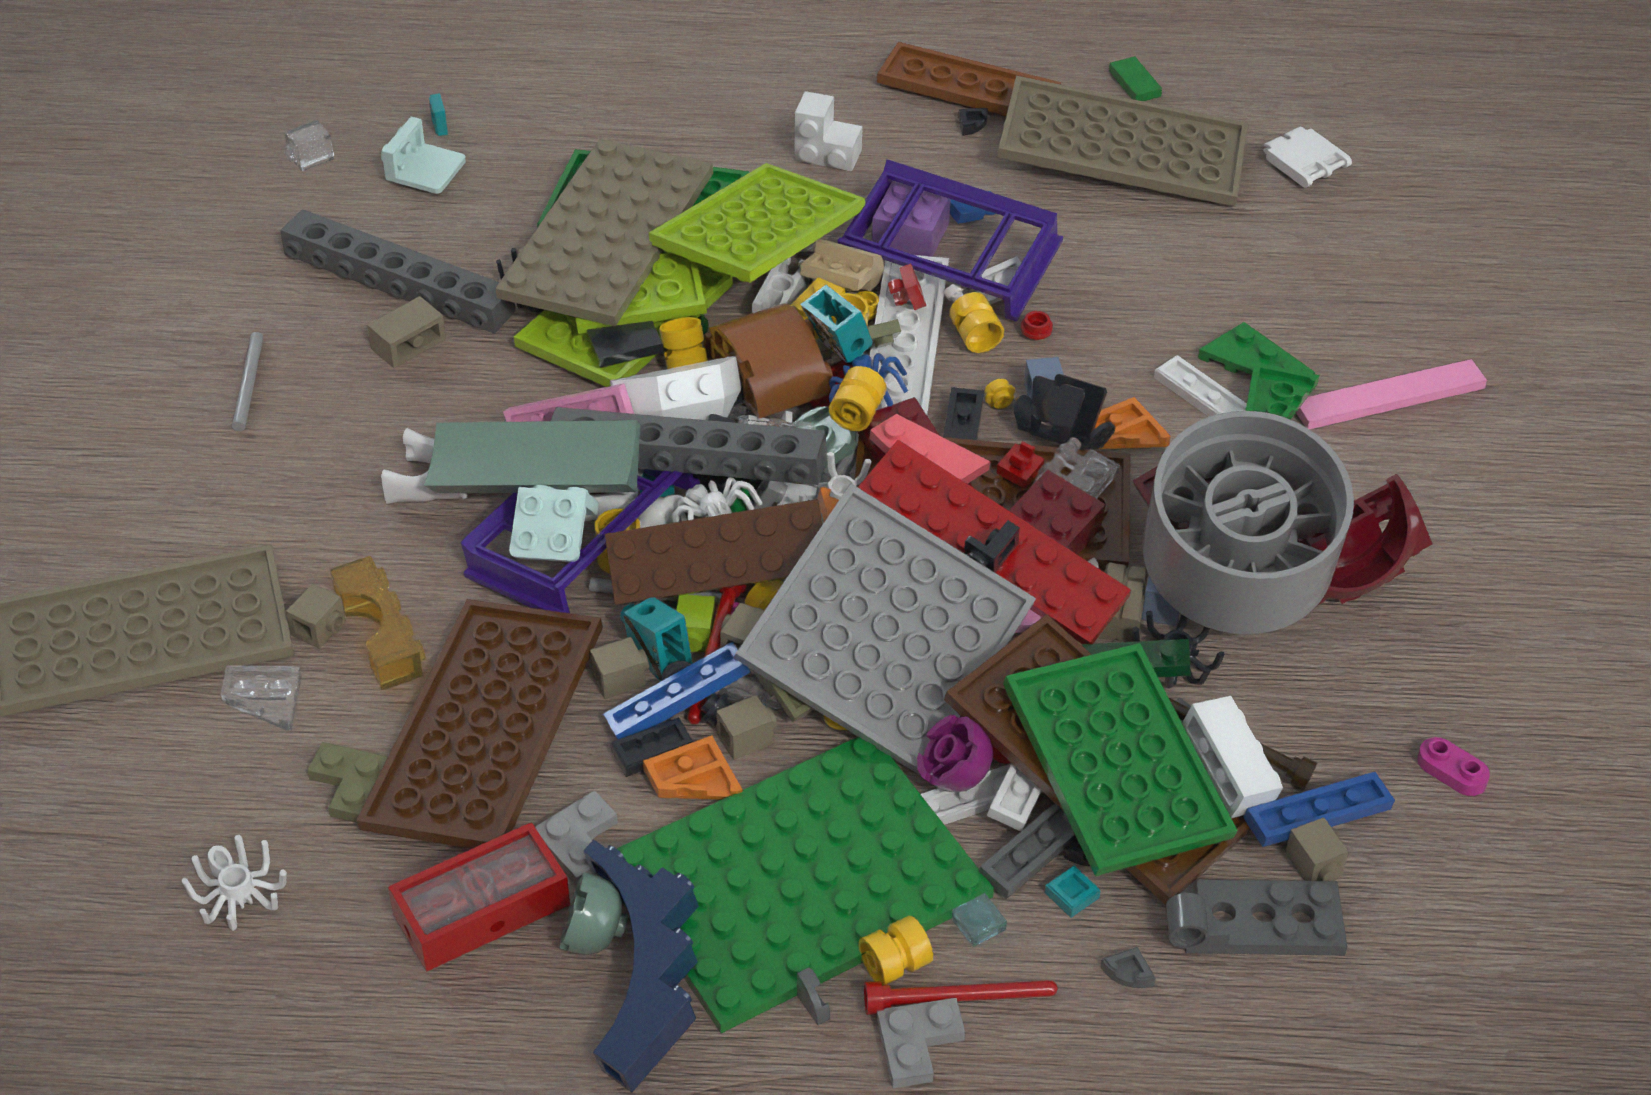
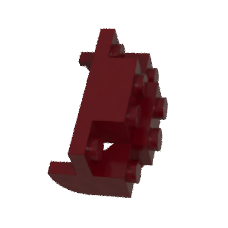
M1398 474L1387 478V484L1354 500L1352 519L1331 584L1319 604H1322L1327 598L1338 599L1343 604L1379 588L1385 583L1392 581L1394 577L1404 573L1403 566L1410 557L1419 554L1423 549L1433 545L1419 508ZM1389 519L1382 533L1379 523ZM1316 533L1308 539L1297 537V542L1321 551L1327 548L1324 533Z

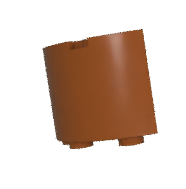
M785 303L712 326L709 328L710 332L704 335L703 348H706L708 361L736 356L738 372L742 378L745 405L759 419L830 395L829 380L833 377L831 368L826 361H823L814 338L815 332L809 319L804 320L795 306Z

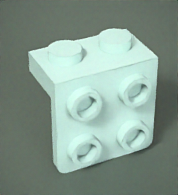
M412 116L398 129L391 141L384 145L381 152L386 180L435 194L441 193L466 163L465 155L462 153L426 144L424 141L422 119Z
M535 485L533 488L519 487L509 549L510 554L520 559L562 562L577 561L580 556L585 515L597 516L599 502L588 493V490L579 487H568L567 490H557L546 485Z

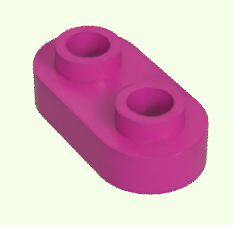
M1433 737L1426 739L1420 746L1417 761L1425 772L1463 795L1476 796L1485 791L1490 778V771L1484 762L1443 738Z

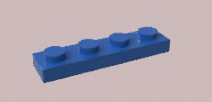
M731 642L605 712L603 715L617 740L656 726L751 672L749 667L734 659L738 651L734 643Z
M1371 772L1247 808L1243 818L1261 846L1265 847L1288 840L1291 829L1321 818H1325L1329 825L1333 827L1391 810L1395 799L1377 773Z

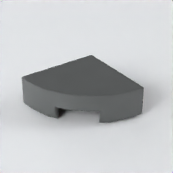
M1138 947L1101 960L1100 967L1104 973L1121 985L1132 988H1148L1155 984L1156 978Z
M809 967L797 973V997L816 1024L820 1025L830 1020V1008L828 1002L824 1004L817 994L815 987L821 984L814 971Z

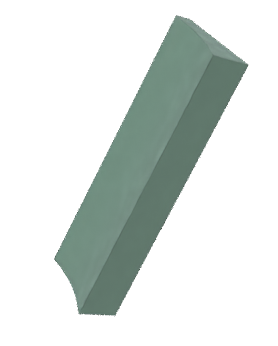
M637 420L436 423L433 453L424 486L435 493H518L519 487L533 488L535 485H546L557 490L579 487L588 490V492H637L640 423Z

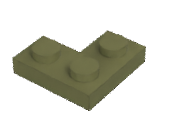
M325 742L321 743L307 771L309 780L339 786L328 806L330 817L357 823L356 820L388 756Z

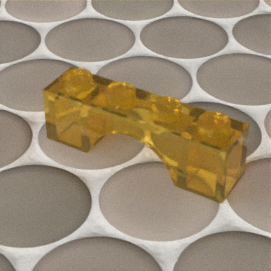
M368 556L331 568L334 592L342 598L345 616L365 617L380 625L379 630L365 643L369 665L381 690L422 677L421 661L426 660L423 646L419 639L413 641L411 637L413 629L407 615H400L401 605L395 591H388L389 582L383 567L377 568L372 557Z

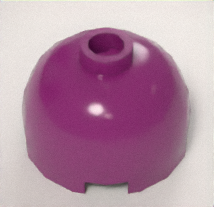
M949 715L938 721L928 731L926 737L930 741L925 748L924 755L918 753L917 769L924 780L947 792H963L975 787L986 776L993 758V747L988 735L979 724L966 716L958 718L955 715Z

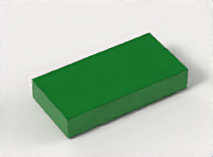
M1135 56L1110 62L1109 72L1133 100L1147 101L1161 97L1162 87Z

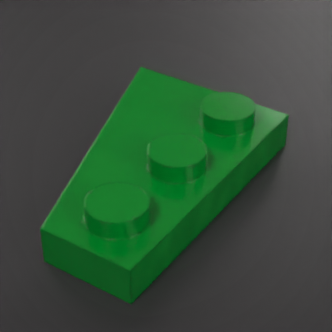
M1242 322L1200 348L1198 359L1207 363L1213 359L1225 364L1224 369L1233 373L1240 370L1252 375L1254 362L1315 374L1312 369L1245 322Z
M1254 362L1245 411L1265 412L1291 420L1317 386L1320 375Z

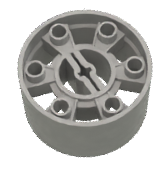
M1233 411L1210 416L1194 423L1182 431L1169 444L1156 470L1143 535L1144 562L1151 581L1162 597L1174 609L1192 621L1214 630L1234 634H1259L1282 629L1297 622L1320 603L1331 584L1353 515L1354 495L1348 472L1336 452L1320 436L1305 426L1285 417L1257 411ZM1214 477L1210 484L1204 480ZM1168 517L1178 523L1189 521V529L1175 530ZM1316 533H1324L1327 548L1321 551L1297 542V537L1308 539Z

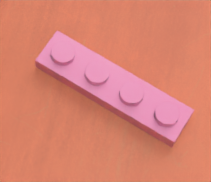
M625 383L509 407L503 411L506 422L551 421L556 407L634 414Z

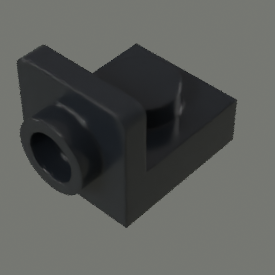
M1007 520L1000 530L995 528L990 533L985 545L974 537L968 536L964 544V554L996 573L1019 544L1020 527Z

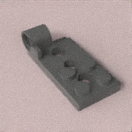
M1196 879L1184 891L1172 896L1166 903L1169 940L1174 946L1186 949V953L1345 956L1347 941L1338 881ZM1223 911L1230 914L1233 919L1223 922L1216 919L1213 914ZM1264 912L1270 915L1273 920L1260 922L1252 914ZM1292 914H1307L1312 921L1308 923L1298 922L1292 917Z

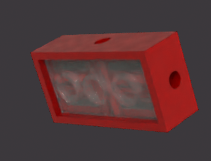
M532 822L388 886L393 915L426 972L570 905L568 878Z

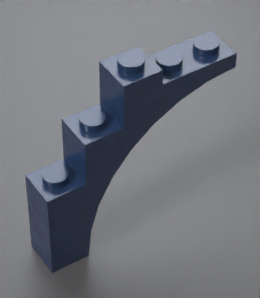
M593 839L583 850L592 872L611 882L618 889L622 903L630 914L635 941L633 972L626 999L612 1027L593 1053L601 1070L632 1093L696 1020L690 1004L692 998L678 984L698 961L692 948V939L679 928L695 912L699 905L693 892L695 889L693 883L683 874L676 873L673 875L661 867L653 876L645 867L639 864L634 867L626 862L623 854L615 847L608 845L606 848Z

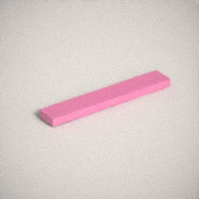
M1470 359L1309 396L1296 414L1306 428L1314 429L1485 389L1487 379L1473 360Z

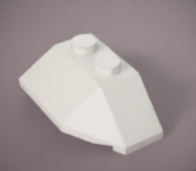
M736 356L610 380L611 386L625 383L634 414L708 420L710 414H717L727 418L741 391Z

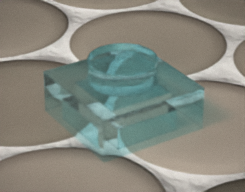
M985 893L952 910L951 919L973 947L1006 930L1007 920Z

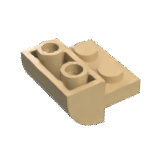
M818 239L816 240L815 253L801 263L800 275L809 277L813 281L818 277L844 288L845 291H871L882 281L884 262L881 255Z

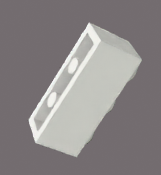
M1232 696L1192 704L1182 724L1230 817L1234 818L1245 815L1247 808L1276 800L1283 789L1280 777L1271 767L1263 753L1262 745L1255 739L1246 723L1243 712L1238 709Z

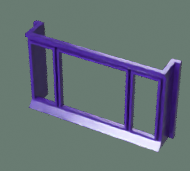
M887 159L883 173L865 200V206L854 217L842 238L839 237L837 241L838 244L881 255L883 260L901 266L911 263L916 271L1003 299L1005 318L1017 322L1062 244L1063 236L1057 235V213ZM896 181L913 187L879 243L864 239L863 236L873 222V217L891 182ZM923 191L1004 216L971 273L889 247ZM1014 220L1041 228L1008 286L981 277Z
M644 469L645 474L656 479L650 481L637 476V489L643 492L583 550H580V556L577 561L569 562L554 578L485 548L504 529L512 532L518 493H513L461 541L468 567L463 572L464 576L531 608L570 613L564 589L607 548L605 534L626 530L671 485L688 490L692 489L695 485H699V479L695 478L693 473Z

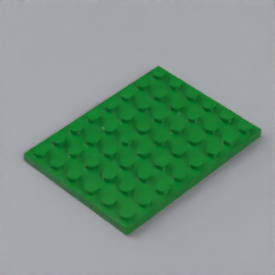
M860 737L847 741L750 786L739 794H733L617 848L625 857L626 862L634 867L638 864L645 867L653 876L663 867L673 875L676 873L683 874L693 883L695 887L693 892L699 907L679 929L683 930L692 939V948L698 962L684 979L720 1033L797 996V973L809 967L814 971L821 984L863 963L862 955L866 952L861 954L858 944L861 938L879 929L886 934L890 924L907 916H913L918 920L923 929L927 931L993 898L994 887L979 872V868L892 757Z

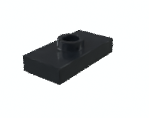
M678 717L610 742L611 752L625 777L644 771V760L692 743L693 740Z

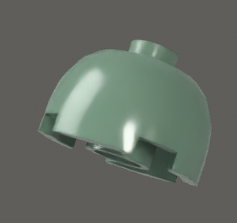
M583 872L569 905V915L566 922L568 928L567 930L562 929L559 949L583 955L595 954L607 948L614 936L622 937L628 915L621 913L622 898L618 889L611 882L599 876Z

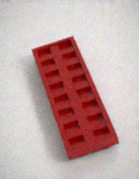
M900 440L894 443L858 486L862 491L964 553V544L968 536L974 537L985 545L990 533L995 528L1000 530L1007 520L1020 527L1019 544L996 571V574L1035 597L1036 600L1030 610L1041 617L1047 614L1081 644H1093L1130 597V588Z

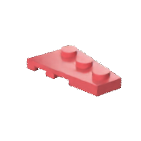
M898 414L870 430L869 439L885 454L897 440H900L967 484L987 472L990 467L989 460Z

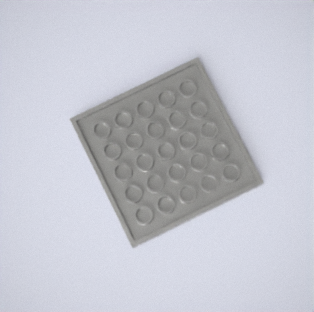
M850 484L736 652L734 659L861 739L875 745L877 749L890 755L893 759L920 775L917 769L918 753L924 755L925 748L930 741L926 737L928 731L938 721L949 715L960 717L944 701L946 692L1009 643L1036 598L858 487Z

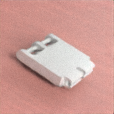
M1298 127L1285 133L1284 137L1279 136L1265 143L1264 146L1266 148L1263 149L1265 154H1267V161L1304 188L1311 186L1312 181L1320 177L1326 178L1332 175V171L1340 167L1346 168L1352 164L1349 155L1311 128L1305 130L1303 127Z

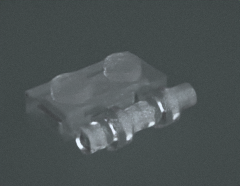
M1072 437L1067 443H1062L1054 452L1055 457L1050 463H1045L1039 469L1038 477L1034 483L1047 470H1050L1097 499L1118 474L1120 464L1091 448L1084 457L1077 454L1081 447V442L1077 438ZM1064 466L1072 469L1068 476L1060 472Z

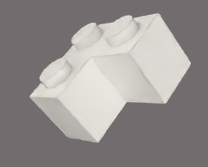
M805 91L795 111V161L852 171L862 151V126L834 121V96Z

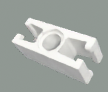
M791 258L771 269L752 303V313L783 303L791 305L809 287V277L800 275L801 263L805 260H800L799 269L794 275L788 274V265L791 263Z

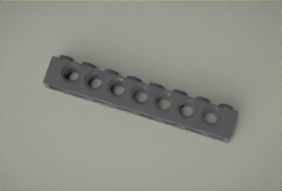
M302 209L280 230L285 255L409 302L420 296L441 314L495 334L515 312L514 302L497 299L495 288L499 282L309 211Z
M556 407L551 421L637 420L640 423L639 469L679 471L682 473L819 485L828 457L825 431L562 407Z

